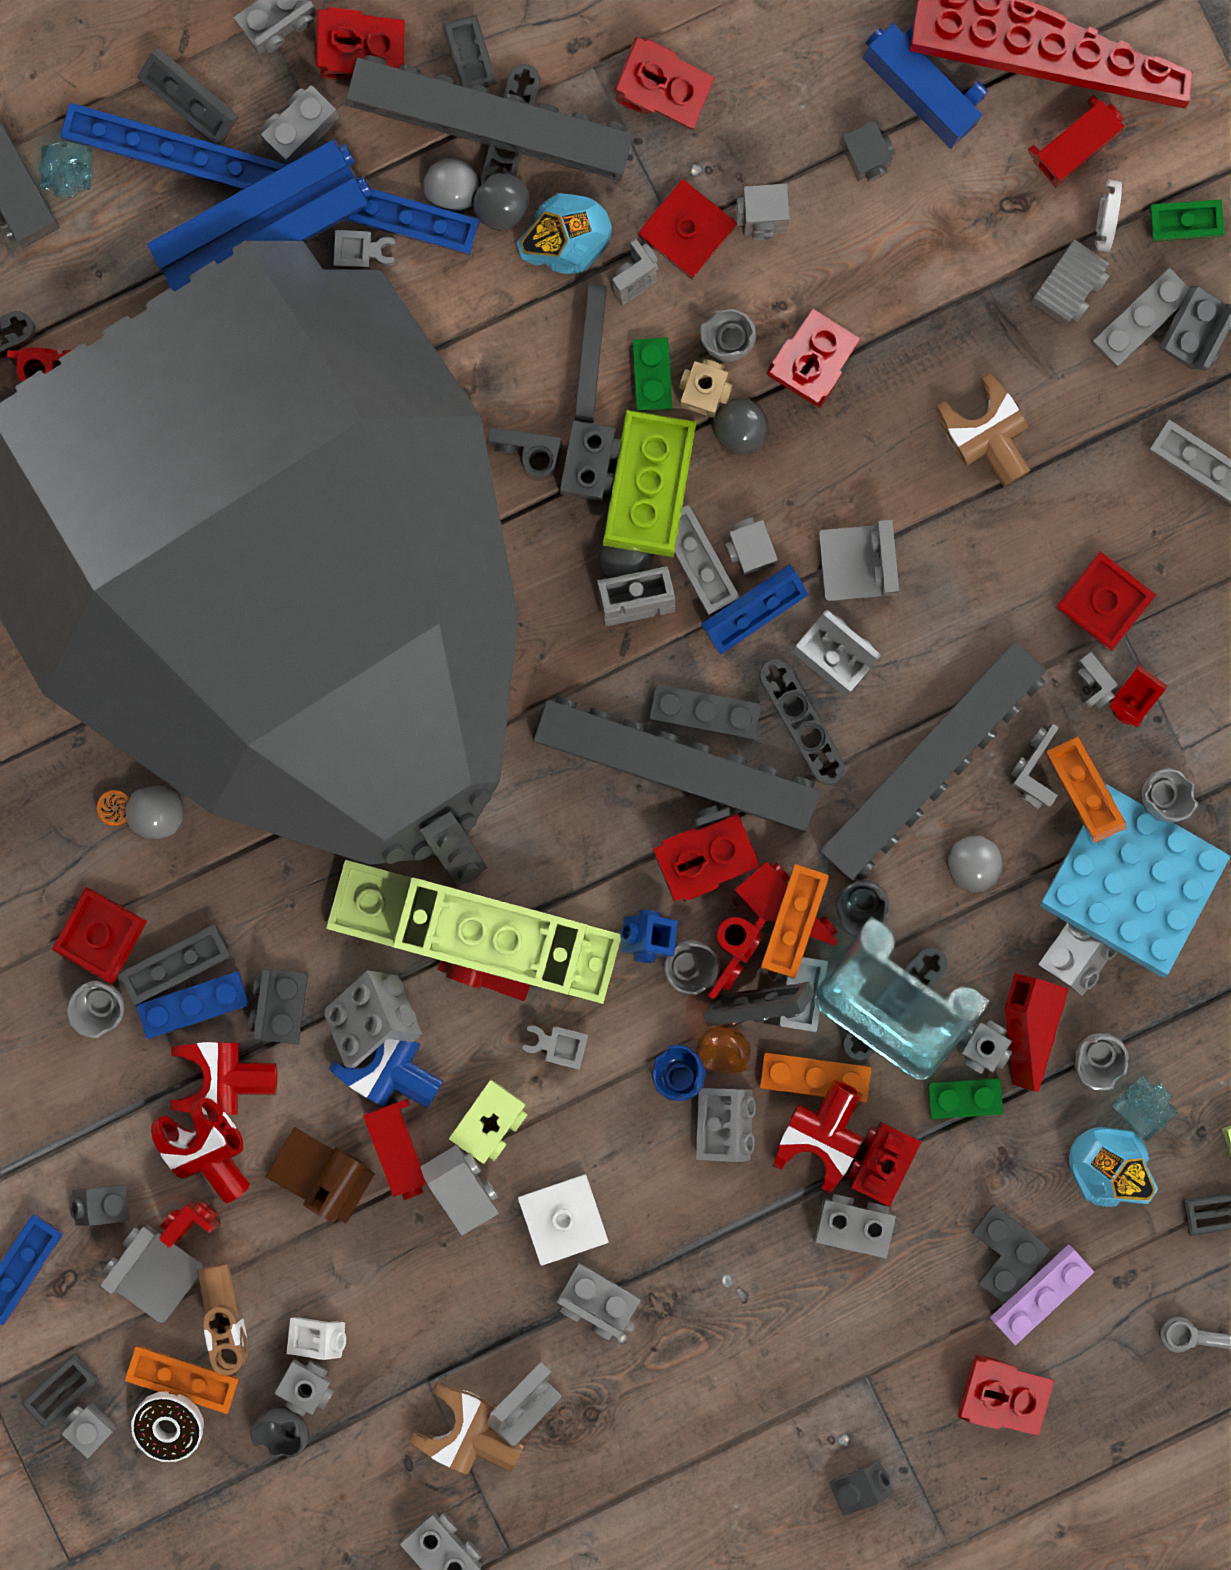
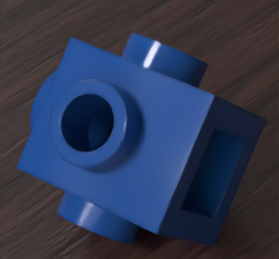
M639 910V915L624 917V924L620 931V952L634 955V961L642 963H655V958L674 956L678 921L660 917V912L652 910Z

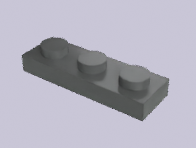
M159 47L150 53L137 76L139 80L214 144L219 145L225 141L239 117Z
M656 684L649 720L755 740L762 704Z
M451 811L420 830L457 887L465 882L476 879L482 871L488 868Z
M213 925L120 972L119 976L135 1006L232 956L217 926Z
M804 982L721 994L712 1000L703 1013V1017L707 1026L723 1025L725 1027L751 1020L763 1022L772 1017L785 1016L786 1018H793L804 1012L814 992L810 983Z

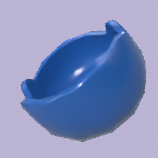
M670 1045L667 1051L656 1057L652 1079L656 1091L670 1101H687L697 1095L703 1088L707 1073L702 1058L691 1048Z

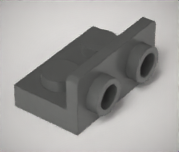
M1191 286L1159 349L1190 369L1208 370L1217 361L1220 347L1226 335L1231 332V304L1223 303L1199 286Z
M263 968L262 975L256 974L253 996H259L257 1010H251L248 1031L254 1032V1040L299 1045L308 973Z

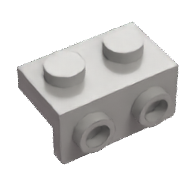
M828 610L824 611L791 651L845 697L848 696L881 656L868 640L859 637L847 627L843 619L833 615Z
M1067 923L1038 965L1083 996L1087 990L1096 984L1099 979V972L1108 960L1115 957L1117 951Z

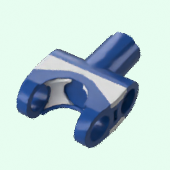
M387 1039L376 1049L373 1061L364 1068H349L336 1061H332L328 1068L354 1091L383 1107L386 1106L394 1090L428 1109L443 1083L442 1079L411 1062L421 1045L416 1041L408 1042Z

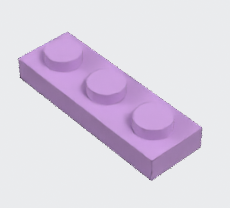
M1068 1244L1002 1305L990 1319L1016 1346L1085 1282L1094 1271Z

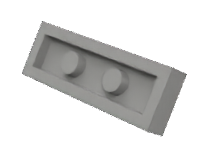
M1169 268L1115 319L1092 344L1117 368L1180 308L1190 288Z
M1168 420L1148 451L1231 504V459L1173 421Z
M690 505L684 506L681 511L674 554L708 616L732 604L740 596Z

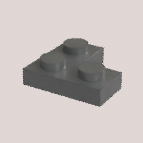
M994 1204L971 1232L1000 1254L978 1284L1004 1304L1025 1285L1052 1250Z

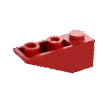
M765 862L740 884L734 892L758 918L761 917L775 924L788 885L786 882L790 877L777 862L773 866ZM825 916L820 920L816 917L809 937L831 946H835L838 943L834 937L838 933L836 928Z
M1014 973L1004 1007L1007 1036L1012 1041L1009 1045V1049L1012 1050L1010 1056L1012 1084L1039 1093L1069 989L1018 973Z

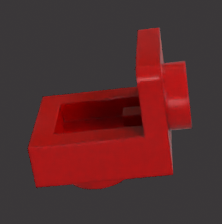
M1138 664L1115 694L1109 708L1113 710V715L1120 722L1126 725L1131 723L1138 728L1145 715L1163 694L1168 685Z

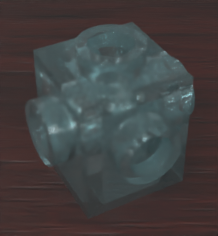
M65 141L42 145L39 167L41 175L40 188L53 190L54 196L61 198L76 197V192L90 190L92 147Z
M1141 1076L1133 1085L1129 1086L1111 1105L1123 1121L1145 1142L1161 1128L1165 1127L1169 1120L1177 1114L1176 1110L1169 1103L1173 1096L1158 1081L1152 1085L1144 1076Z

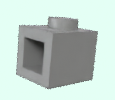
M752 517L733 525L735 530L729 532L730 542L725 543V547L731 563L738 561L743 576L777 564L778 559L763 520L755 523Z
M91 1403L84 1410L78 1406L64 1420L68 1427L62 1435L88 1459L118 1427Z

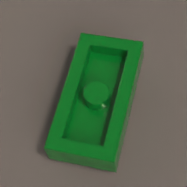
M1222 199L1151 204L1149 207L1152 242L1220 238L1225 235Z
M668 337L634 339L633 354L637 412L673 410Z
M1000 1078L928 1083L930 1119L1003 1115Z

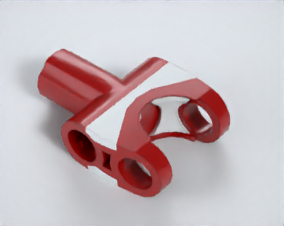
M203 1042L171 1047V1056L185 1057L187 1060L194 1061L200 1066L204 1076L203 1085L198 1093L184 1099H170L171 1110L190 1113V1108L194 1101L207 1097L212 1099L227 1115H238V1095L277 1094V1063L239 1062L238 1042ZM202 1107V1112H203V1114H204V1115H207V1112H206L205 1109Z
M834 1080L817 1113L798 1104L784 1130L773 1166L782 1170L786 1162L790 1161L798 1153H814L822 1159L826 1170L820 1190L830 1194L847 1172L863 1139V1136L846 1128L862 1097L861 1092L845 1082Z
M206 1097L192 1103L190 1114L196 1131L182 1127L168 1116H162L154 1120L151 1125L152 1140L163 1160L177 1177L186 1179L202 1172L225 1203L236 1200L247 1191L250 1183L231 1159L243 1151L244 1142L242 1135L228 1115L212 1099ZM202 1107L207 1112V1118L204 1116L202 1112ZM162 1127L165 1129L167 1138L163 1134Z

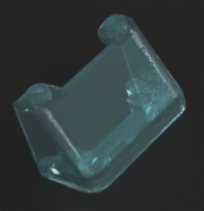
M871 916L841 952L816 989L814 1000L817 1008L830 1019L911 1077L924 1080L931 1077L981 1016L990 1001L969 987L955 989L947 1000L939 996L887 958L895 945L893 934L885 925Z

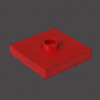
M682 179L640 229L638 236L693 280L736 228L737 222Z
M1099 551L1055 608L1109 651H1113L1155 598L1156 594L1103 552Z
M86 887L51 950L113 984L148 921Z

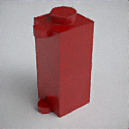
M1092 95L1087 100L1092 108L1041 151L1035 145L1028 149L1029 154L1034 159V164L1055 188L1121 134L1125 127L1121 123L1123 117L1112 104L1107 106L1103 100L1099 101L1096 96Z
M408 1098L363 1115L392 1195L395 1197L402 1194L403 1200L424 1193L422 1186L427 1184L420 1168L422 1166L420 1157L401 1110L410 1105Z

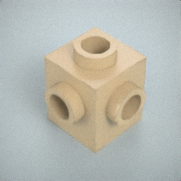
M704 359L703 364L694 361L692 370L685 369L679 385V389L684 391L681 399V408L714 418L720 403L727 404L733 384L727 383L729 374L723 371L724 366ZM704 384L711 385L709 389L701 388Z

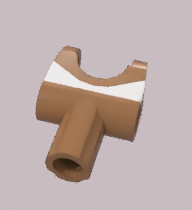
M987 374L980 379L987 393L985 397L988 402V410L983 417L976 420L963 418L956 411L953 412L946 401L936 405V410L947 438L962 462L968 466L982 456H985L1002 486L1006 487L1031 471L1012 441V438L1027 430L1028 426L1012 397L991 374Z
M227 1263L197 1270L205 1310L203 1328L212 1368L221 1375L236 1373L247 1362L249 1357L243 1314L236 1304L230 1266ZM221 1316L227 1318V1323L224 1325L219 1323ZM223 1349L233 1350L237 1356V1363L230 1364L226 1362L222 1355Z
M436 1383L432 1393L445 1400V1404L451 1407L455 1415V1425L450 1432L440 1436L431 1434L426 1436L413 1431L409 1441L437 1462L464 1474H469L477 1456L512 1472L525 1443L520 1441L515 1447H511L487 1424L491 1412L497 1406L471 1392Z

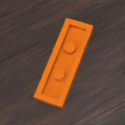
M1079 737L1046 751L1048 761L1093 843L1127 829L1123 816Z
M794 864L761 968L796 979L829 875Z
M764 1052L760 1088L825 1097L832 1082L837 1080L856 1088L862 1094L859 1102L867 1103L872 1067Z
M139 1345L135 1347L125 1378L126 1382L157 1392H169L168 1394L176 1396L178 1394L183 1395L194 1404L228 1414L240 1380L238 1377L221 1375L213 1369Z

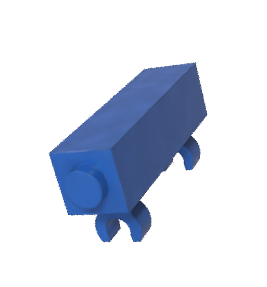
M894 23L886 31L879 28L865 42L868 48L862 59L952 149L977 125L983 114L976 106L985 98L984 96L988 93L987 88L978 81L963 95L924 54L909 51L913 26L905 34Z

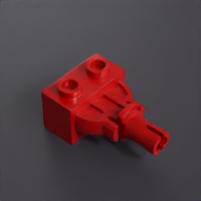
M880 1122L877 1128L871 1126L862 1144L868 1148L862 1160L855 1158L847 1174V1178L851 1179L849 1186L890 1207L921 1141L883 1122Z

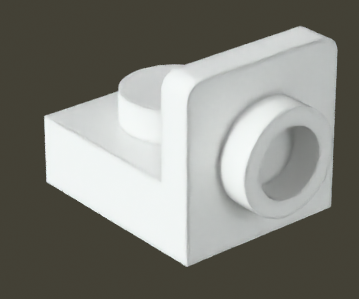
M300 1317L290 1318L287 1354L322 1360L342 1357V1352L346 1345L345 1322H325Z

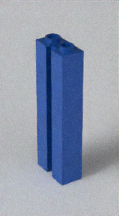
M332 140L147 243V246L157 265L162 269L167 278L168 285L175 292L191 282L188 276L213 260L218 265L234 255L232 248L243 241L306 242L372 205L368 197L373 193L363 175L357 178L350 166L355 163V160L347 145L343 144L340 146L337 141Z

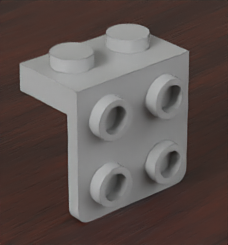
M367 970L329 1004L324 1012L342 1061L349 1068H355L387 1039L414 1042L422 1035L416 1020V1014L412 1010L404 991V985L399 976L395 974Z
M147 1224L141 1230L135 1227L122 1244L127 1248L119 1260L113 1257L102 1271L101 1275L105 1277V1280L100 1286L111 1294L118 1292L157 1322L163 1323L168 1320L198 1278L197 1270L203 1268V1265L178 1245H174L171 1248L167 1247L159 1240L162 1234Z

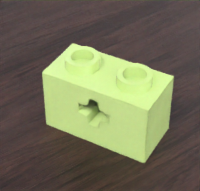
M491 1079L449 1140L467 1153H471L474 1158L483 1164L488 1158L495 1162L507 1145L501 1140L509 1128L516 1132L528 1115L522 1111L526 1103ZM494 1113L499 1117L496 1123L500 1126V1129L498 1131L492 1129L489 1133H486L482 1130L485 1123L481 1119L483 1116L489 1118Z

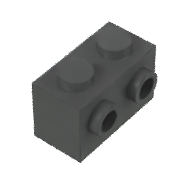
M573 420L560 495L603 502L604 494L611 495L614 473H608L610 459H618L621 439L615 438V428Z

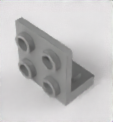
M893 520L878 521L876 525L828 529L819 532L826 601L894 596L898 594L899 583Z

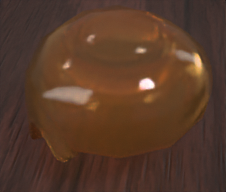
M718 1026L709 1028L698 1038L696 1053L702 1058L706 1068L723 1073H741L749 1067L750 1043L746 1036L733 1027Z

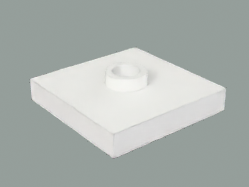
M586 1174L518 1197L541 1266L609 1243Z

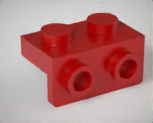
M192 1201L185 1205L181 1211L176 1209L168 1215L159 1227L164 1231L159 1240L171 1248L178 1244L195 1222L208 1233H211L221 1225L216 1219L219 1214L204 1201H201V1203Z

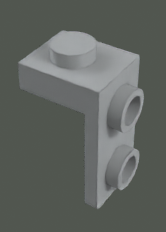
M1054 724L1050 725L1047 730L1043 727L1038 730L1030 743L1035 749L1028 759L1021 757L1010 774L1015 777L1011 786L1023 793L1020 799L1037 810L1041 806L1046 809L1050 808L1058 796L1028 776L1059 729Z

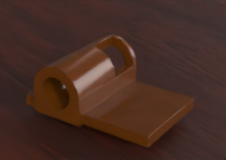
M294 1127L265 1177L304 1199L303 1205L319 1216L331 1222L339 1219L346 1224L375 1173L366 1168L367 1164L336 1147L334 1150Z

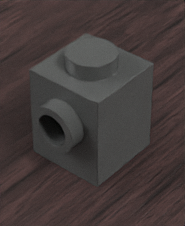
M875 121L842 135L840 143L858 181L866 177L868 181H873L888 173L886 168L890 167L892 162L891 155H894L895 151L887 134L881 135Z

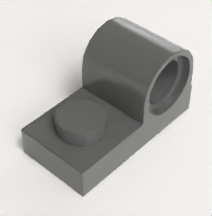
M490 427L488 444L495 447L494 452L499 454L516 455V450L523 451V468L526 474L533 480L544 481L555 473L560 454L561 438ZM539 453L545 454L550 460L549 466L541 471L534 470L529 464L533 455Z

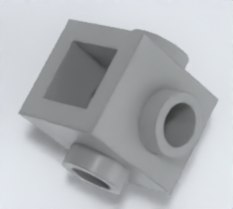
M990 1020L986 1025L981 1022H977L974 1027L968 1025L958 1041L962 1045L958 1053L966 1057L963 1063L982 1074L984 1069L993 1072L996 1067L1002 1069L1012 1054V1050L1008 1049L1012 1041L1004 1037L1007 1030ZM989 1040L992 1042L993 1051L990 1054L982 1053L980 1046L983 1041Z
M294 1359L275 1394L287 1401L285 1406L301 1416H304L306 1412L313 1415L317 1407L324 1410L334 1393L332 1389L328 1388L333 1379L326 1376L329 1371L313 1361H309L308 1365ZM302 1384L310 1385L312 1392L306 1393L303 1391Z

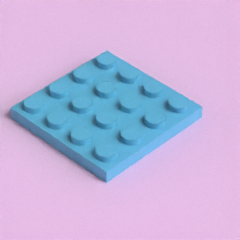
M1106 784L1105 786L1126 822L1127 829L1093 843L1083 825L1039 906L1165 978L1174 965L1231 856L1175 823L1156 820L1147 812L1142 804Z

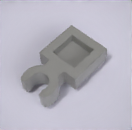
M335 230L334 268L370 270V259L377 260L384 266L395 265V258L384 257L381 252L386 246H396V240L391 237H383L377 242H371V232Z
M538 1026L527 1027V1031L534 1032L539 1036V1042L535 1046L523 1044L522 1049L524 1051L536 1053L541 1049L546 1050L545 1061L580 1070L589 1034L554 1026L552 1035L549 1036L545 1035V1032Z

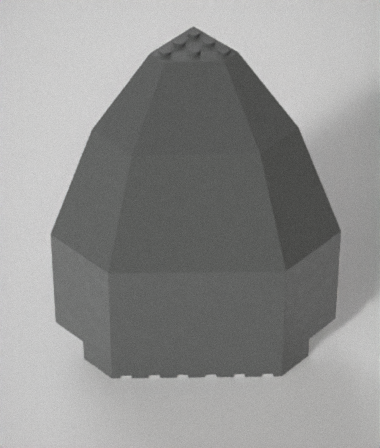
M243 241L232 248L234 255L218 265L213 260L188 276L191 280L190 283L175 292L172 288H169L145 304L148 308L133 319H130L127 315L102 331L105 337L89 347L85 343L59 358L61 363L59 366L45 375L41 370L15 386L18 392L0 402V620L43 695L209 813L369 865L392 864L398 861L423 860L425 858L437 857L420 830L451 811L468 836L500 783L518 626V612L481 416L382 270H323L304 241Z

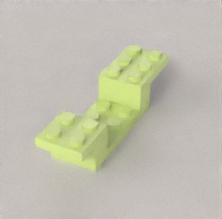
M349 860L344 862L326 929L601 1004H604L621 941L620 934Z

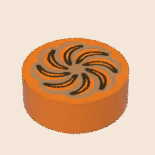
M117 790L104 793L99 798L96 808L101 821L110 826L126 824V804L130 797L124 792Z

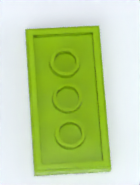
M626 410L603 546L674 557L696 421Z

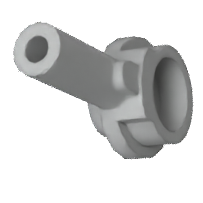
M1181 1316L1166 1320L1160 1331V1339L1163 1345L1168 1350L1176 1353L1185 1352L1196 1345L1231 1349V1335L1197 1330L1192 1322Z

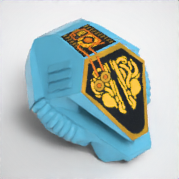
M557 193L541 204L538 208L539 210L534 214L535 223L516 242L521 260L536 266L546 264L555 272L575 274L586 271L605 251L611 239L612 225L607 211L596 201L584 196Z
M1097 1127L1087 1130L1076 1138L1070 1149L1069 1168L1082 1197L1086 1201L1102 1207H1116L1120 1202L1147 1205L1150 1203L1159 1189L1147 1167L1149 1160L1147 1148H1145V1144H1143V1141L1137 1134L1125 1129Z

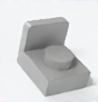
M1090 652L1077 662L1081 668L1077 673L1089 688L1095 685L1099 690L1086 700L1083 705L1086 709L1095 705L1099 710L1115 697L1111 690L1118 686V684L1093 653Z

